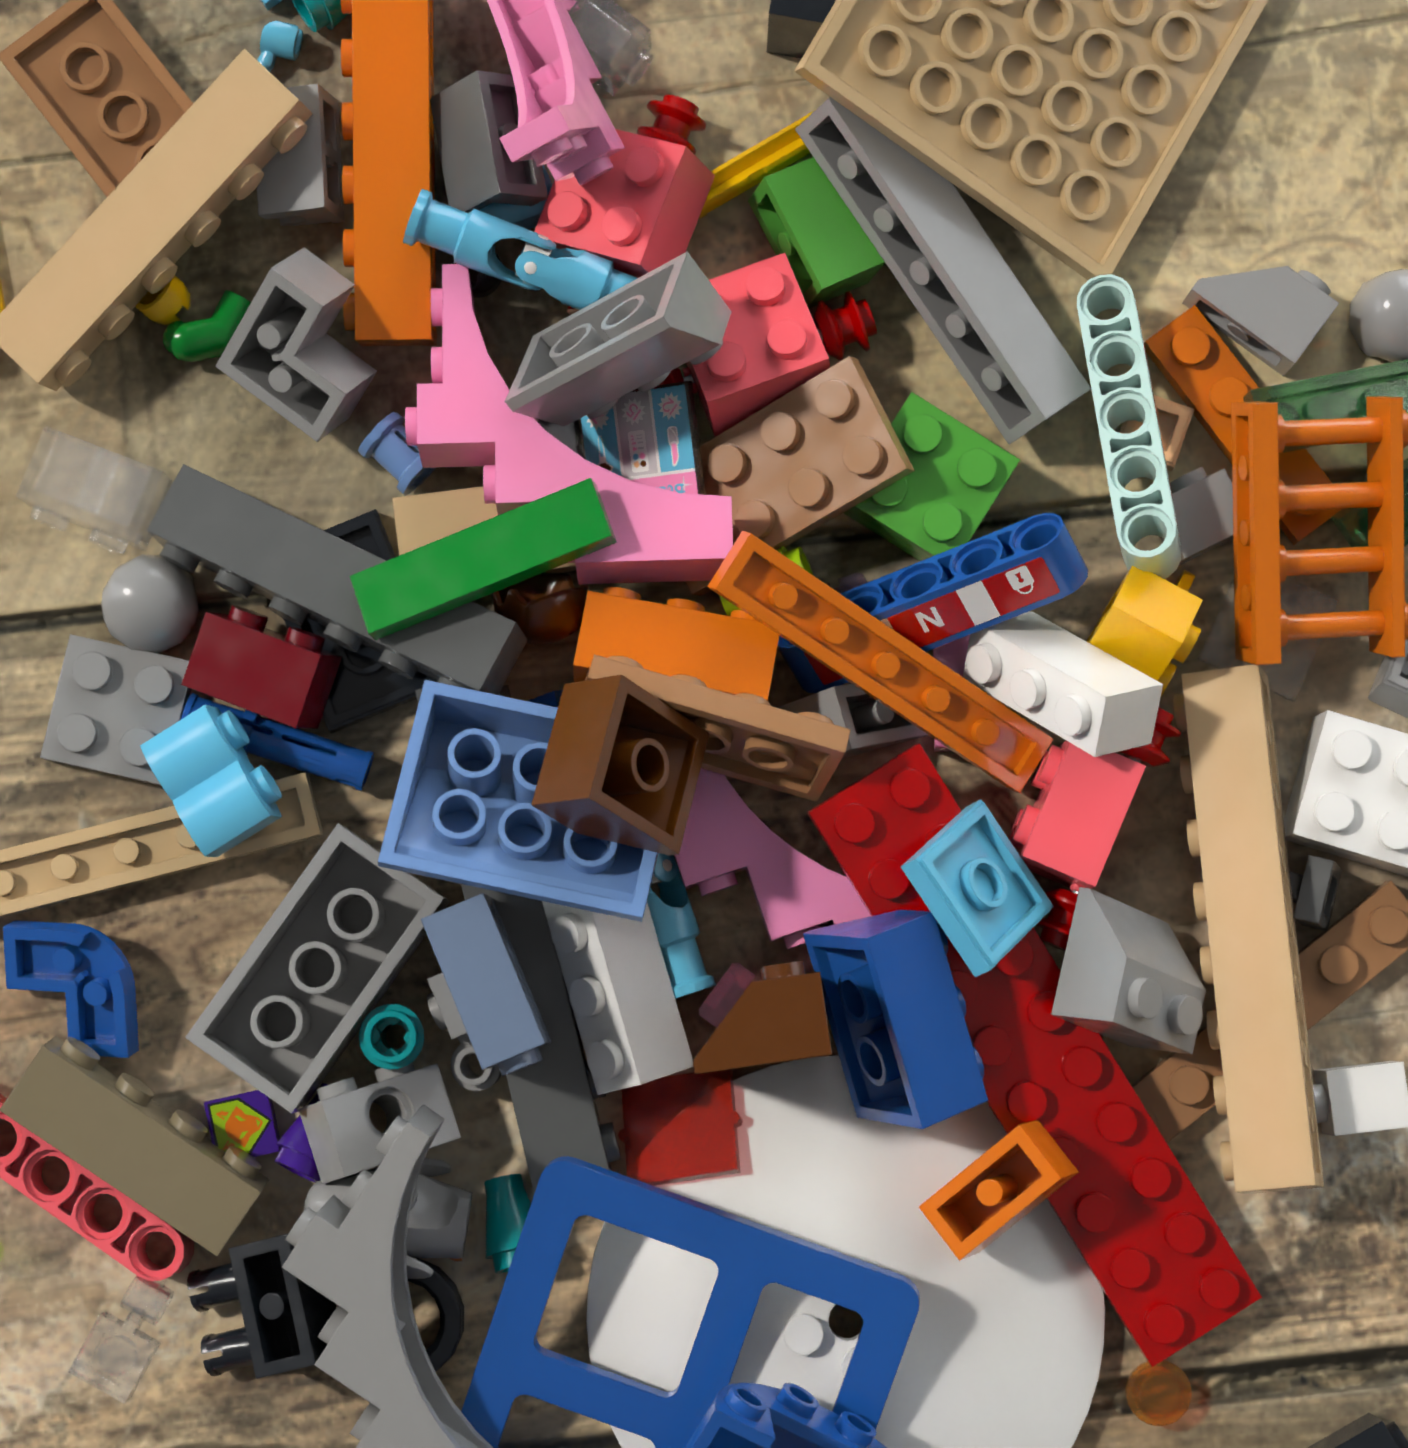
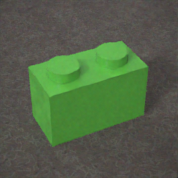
M814 157L764 177L748 199V203L775 255L786 253L808 309L817 306L821 300L826 302L844 294L846 291L854 290L869 283L885 264Z

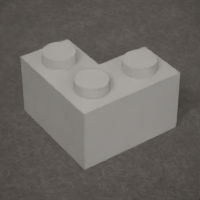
M303 247L270 268L215 367L316 442L320 441L349 419L377 370L327 334L355 284Z

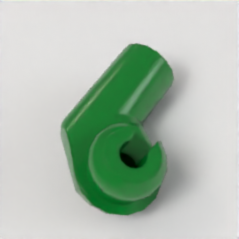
M225 290L211 318L190 322L175 321L169 324L163 334L165 349L178 360L191 363L220 357L251 302L232 291Z

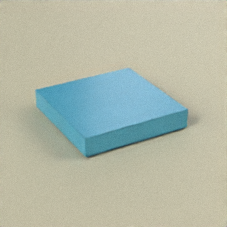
M982 799L965 807L901 866V869L974 977L992 970L1054 907Z

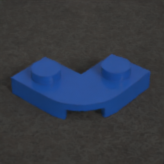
M14 920L3 926L7 989L65 992L68 1037L82 1041L95 1050L99 1056L129 1058L139 1051L136 988L133 972L121 949L109 937L92 927L75 923Z

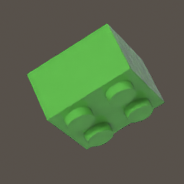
M911 392L891 425L915 471L845 511L844 514L915 559L922 561L970 542L1012 476L1020 459Z

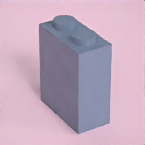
M482 893L422 918L421 922L482 1070L498 1065L501 1075L504 1076L542 1061L543 1058L539 1048L552 1043L493 898Z

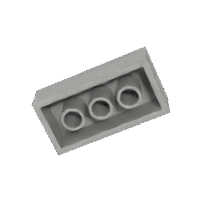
M339 823L185 1037L291 1114L299 1112L298 1109L306 1106L316 1092V1089L321 1085L359 1031L365 1017L374 1010L427 934L421 919L445 909L450 900L411 873L379 867L378 858L380 851Z

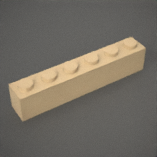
M244 48L0 313V348L38 384L57 391L62 385L68 387L78 381L91 365L92 360L89 356L105 338L107 340L115 339L130 325L135 315L132 309L148 292L151 294L157 293L171 281L178 269L175 263L190 246H201L216 232L221 223V219L218 216L235 198L237 200L246 198L258 187L264 177L262 169L279 151L281 154L290 151L302 139L307 131L305 122L313 113Z

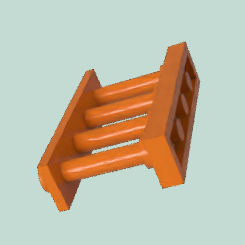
M1366 397L1367 417L1284 421L1283 417L1278 414V402H1231L1235 659L1255 665L1282 664L1281 647H1285L1288 640L1369 636L1370 652L1389 657H1405V640H1408V604L1405 602L1403 448L1408 445V413L1403 409V397ZM1367 443V482L1285 486L1284 482L1279 479L1278 453H1282L1285 447ZM1368 508V546L1286 550L1280 544L1279 518H1283L1288 511ZM1368 572L1369 610L1287 615L1285 610L1281 609L1280 583L1285 582L1287 576Z

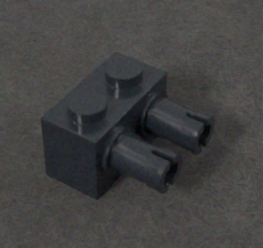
M288 1234L228 1248L231 1263L205 1270L198 1269L189 1273L187 1277L188 1290L206 1286L209 1288L205 1293L189 1296L191 1304L197 1312H205L210 1308L240 1301L245 1327L218 1334H207L201 1340V1354L218 1350L222 1352L220 1357L203 1361L207 1373L211 1376H219L224 1372L253 1366L255 1377L258 1379L312 1366L327 1346V1343L319 1339L318 1335L335 1311L336 1304L282 1268L294 1249L293 1245L285 1241Z

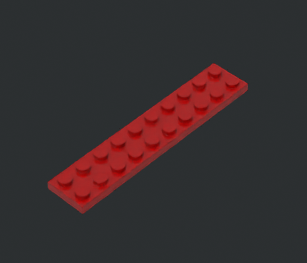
M917 743L812 808L807 813L871 916L896 910L930 911L901 869V866L958 815L961 809L921 744ZM1034 927L992 970L977 977H974L947 937L948 952L946 956L952 977L965 999L966 1015L964 1018L972 1046L979 1053L984 1065L985 1074L982 1080L988 1097L986 1102L1006 1135L1019 1124L1039 1120L1079 1171L1073 1178L1051 1194L1047 1201L1151 1367L1156 1366L1261 1299L1262 1296L1100 1034L1051 1015L1061 971Z

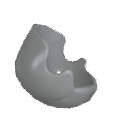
M1408 269L1385 272L1363 283L1350 303L1349 329L1360 350L1367 356L1380 357L1397 365L1408 364Z
M142 554L120 565L113 572L102 593V614L109 633L131 650L159 654L182 643L195 625L199 612L194 578L191 573L165 560L160 555Z

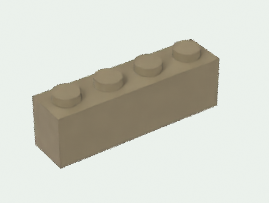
M55 1036L45 1043L0 1108V1111L215 1256H218L270 1180L260 1173L262 1165L253 1156L238 1147L229 1146L226 1152L221 1150L205 1136L208 1129L201 1121L189 1113L178 1109L172 1114L152 1101L154 1092L146 1084L126 1073H122L118 1078L97 1064L100 1060L99 1054L82 1041L73 1037H67L63 1041Z

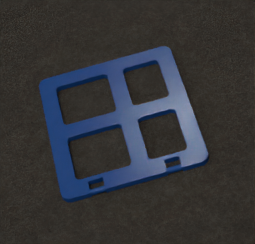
M569 1156L558 1157L547 1164L539 1178L461 1412L474 1429L493 1448H498L514 1399L520 1395L532 1396L645 1437L653 1442L655 1448H685L718 1392L730 1383L762 1289L770 1283H778L856 1311L861 1315L863 1325L832 1412L839 1416L843 1411L855 1413L868 1421L876 1430L919 1311L920 1294L914 1282L902 1274ZM587 1215L711 1259L717 1265L718 1275L682 1379L675 1390L665 1392L548 1350L538 1343L537 1331L574 1222L578 1217Z

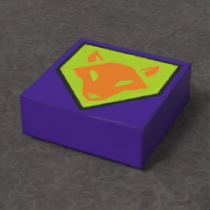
M259 1090L204 1102L211 1141L224 1152L227 1151L229 1146H235L256 1157L281 1150L276 1144L280 1140L273 1101Z

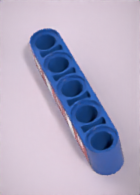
M1042 513L845 591L841 595L927 652L1074 593L1087 579L1088 568L1062 518L1055 513ZM779 635L777 648L804 691L818 693L849 682Z

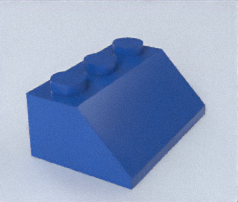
M896 910L803 933L814 973L820 972L826 1014L857 1118L925 1129L988 1101L982 1080L985 1074L983 1061L977 1050L972 1046L964 1018L966 1015L965 999L960 989L954 983L946 956L948 952L947 937L930 911Z

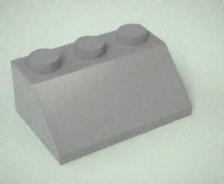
M687 251L533 335L505 403L512 412L561 426H567L586 415L589 419L597 418L609 411L619 398L637 388L640 392L649 391L664 381L671 370L690 361L693 365H697L711 358L723 345L722 339L732 311Z

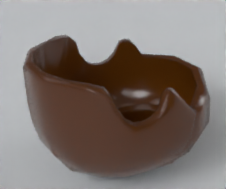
M569 574L536 575L492 593V600L496 613L518 624L528 638L526 643L533 645L553 644L580 629L589 589L588 584H580L579 588H575Z

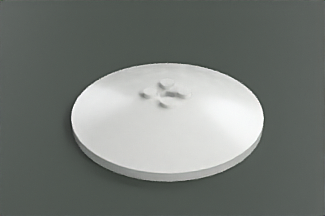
M839 1055L797 1059L774 1064L743 1075L710 1092L669 1124L655 1138L628 1174L630 1178L902 1274L914 1282L920 1294L919 1311L879 1419L876 1436L874 1437L887 1448H1072L1088 1414L1099 1378L1104 1347V1294L1047 1199L980 1253L960 1261L919 1208L922 1203L1006 1136L1005 1131L987 1102L925 1129L857 1118ZM604 1221L594 1252L588 1285L587 1333L591 1365L665 1392L675 1390L682 1379L718 1275V1267L715 1262ZM770 1283L762 1289L729 1385L734 1383H756L781 1389L785 1383H793L811 1393L819 1405L832 1411L859 1334L851 1338H843L831 1330L828 1318L830 1311L836 1304L778 1283ZM610 1425L621 1448H655L651 1440Z

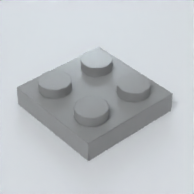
M70 634L40 758L161 786L151 770L140 745L181 720L183 710L192 690L181 685L189 660L148 651L131 650L126 646Z

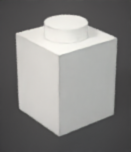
M1385 1061L1314 1070L1316 1084H1313L1316 1117L1317 1123H1321L1322 1134L1339 1136L1408 1127V1091L1404 1062Z

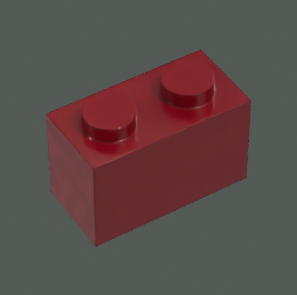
M232 605L229 614L206 612L181 685L294 728L318 729L342 656L322 649L325 638L290 626L287 634L283 635L265 628L268 621L267 616L239 606Z

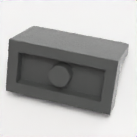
M477 70L432 96L430 105L449 206L470 213L474 208L480 210L492 203L534 206L548 198L542 166L537 167L533 159L512 163L499 139L518 128L517 95L512 75Z

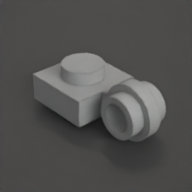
M443 973L428 978L427 980L432 990V993L427 995V1003L431 1015L441 1030L447 1028L451 1039L458 1038L460 1042L451 1058L453 1077L462 1087L472 1091H480L493 1086L501 1077L498 1065L485 1069L482 1076L476 1075L470 1068V1057L475 1051Z

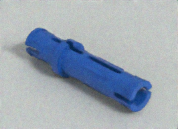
M194 693L189 696L181 719L203 705L218 707L222 714L230 710L240 721L248 735L249 743L243 746L247 755L248 753L302 772H308L354 787L358 791L363 790L373 763L374 752L364 751L311 732L302 731L263 718L261 715L249 710L244 712L201 698Z

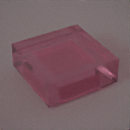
M738 962L736 965L732 963L698 1009L700 1011L699 1015L717 1028L756 975Z

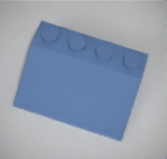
M424 680L378 858L379 867L642 922L659 853L578 834L531 805L556 717L557 707Z

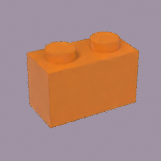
M1034 1120L1019 1124L922 1203L919 1208L960 1261L980 1253L1073 1178L1079 1171L1040 1121Z

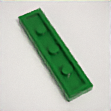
M589 478L350 576L368 634L374 640H378L617 543L597 485L592 478Z

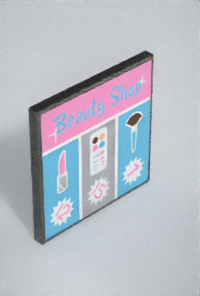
M692 381L657 385L646 392H640L637 388L620 397L617 403L603 415L594 419H589L586 415L579 419L584 459L634 482L678 493L706 495Z

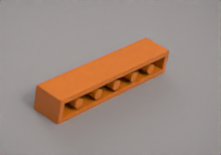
M340 0L342 14H352V39L341 40L343 77H352L353 102H343L341 110L343 140L353 141V166H343L342 194L344 204H354V229H344L343 261L345 267H354L355 284L354 292L350 293L343 305L344 327L346 331H355V341L361 346H437V327L432 326L431 288H436V248L420 242H416L413 246L403 243L405 230L420 191L425 189L432 192L433 200H435V127L430 100L434 96V1Z

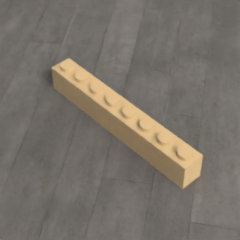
M1255 664L1181 674L1183 693L1174 694V714L1178 730L1180 732L1187 731L1190 755L1180 757V772L1185 794L1194 793L1196 818L1187 819V839L1191 856L1201 858L1203 882L1194 883L1193 897L1198 920H1207L1210 946L1200 947V965L1205 985L1214 984L1216 1010L1207 1011V1032L1211 1049L1221 1050L1223 1075L1214 1076L1213 1089L1218 1115H1227L1230 1141H1222L1220 1144L1223 1176L1225 1181L1234 1180L1235 1192L1242 1194L1324 1188L1295 919L1293 918L1294 908L1268 675L1260 665Z

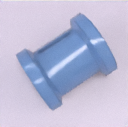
M392 412L383 418L365 437L359 446L358 452L364 458L369 459L373 457L398 481L397 489L405 496L419 487L435 468L422 467L418 447L407 446L405 427L403 426L404 418L397 412Z

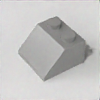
M1080 887L1051 1015L1130 1047L1193 1054L1197 1031L1202 1023V1008L1206 989L1170 925L1091 888Z

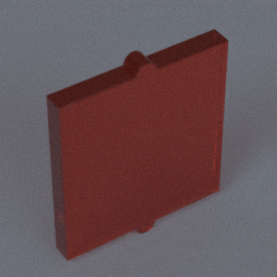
M732 1069L662 1077L642 1085L622 1089L624 1128L619 1131L618 1137L625 1144L628 1177L656 1186L741 1173L737 1127L742 1125L743 1119L736 1112Z

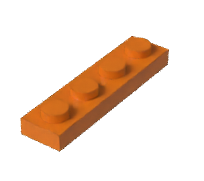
M1194 305L1144 342L1145 350L1184 403L1194 409V416L1232 464L1231 402L1270 401L1198 307ZM1304 446L1285 447L1282 453H1278L1279 479L1284 482L1285 486L1332 484ZM1343 509L1288 511L1283 518H1279V525L1288 539L1295 545Z

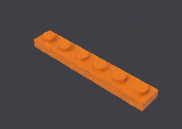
M741 532L707 586L1010 790L1021 793L1054 740L752 533Z

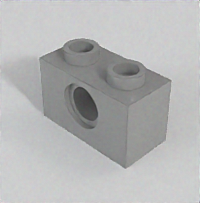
M413 1062L399 1069L380 1068L374 1071L378 1083L359 1089L354 1077L316 1089L320 1101L298 1110L322 1184L359 1173L363 1169L368 1170L379 1166L385 1155L376 1150V1147L387 1129L398 1115L409 1121L423 1104L445 1118L429 1149L461 1138L438 1063L415 1070ZM372 1102L378 1104L386 1114L387 1124L383 1133L375 1129L370 1121L369 1109Z

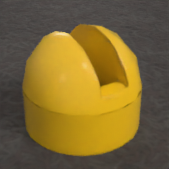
M174 275L163 289L154 294L148 292L135 307L150 320L158 324L168 325L172 322L180 321L176 314L182 306L189 310L191 307L190 293L183 281Z

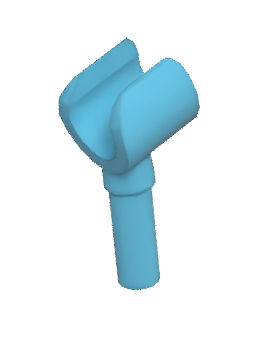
M281 21L269 22L262 30L260 39L261 54L257 61L269 72L274 68L276 57L295 61L301 49L303 31L293 24Z

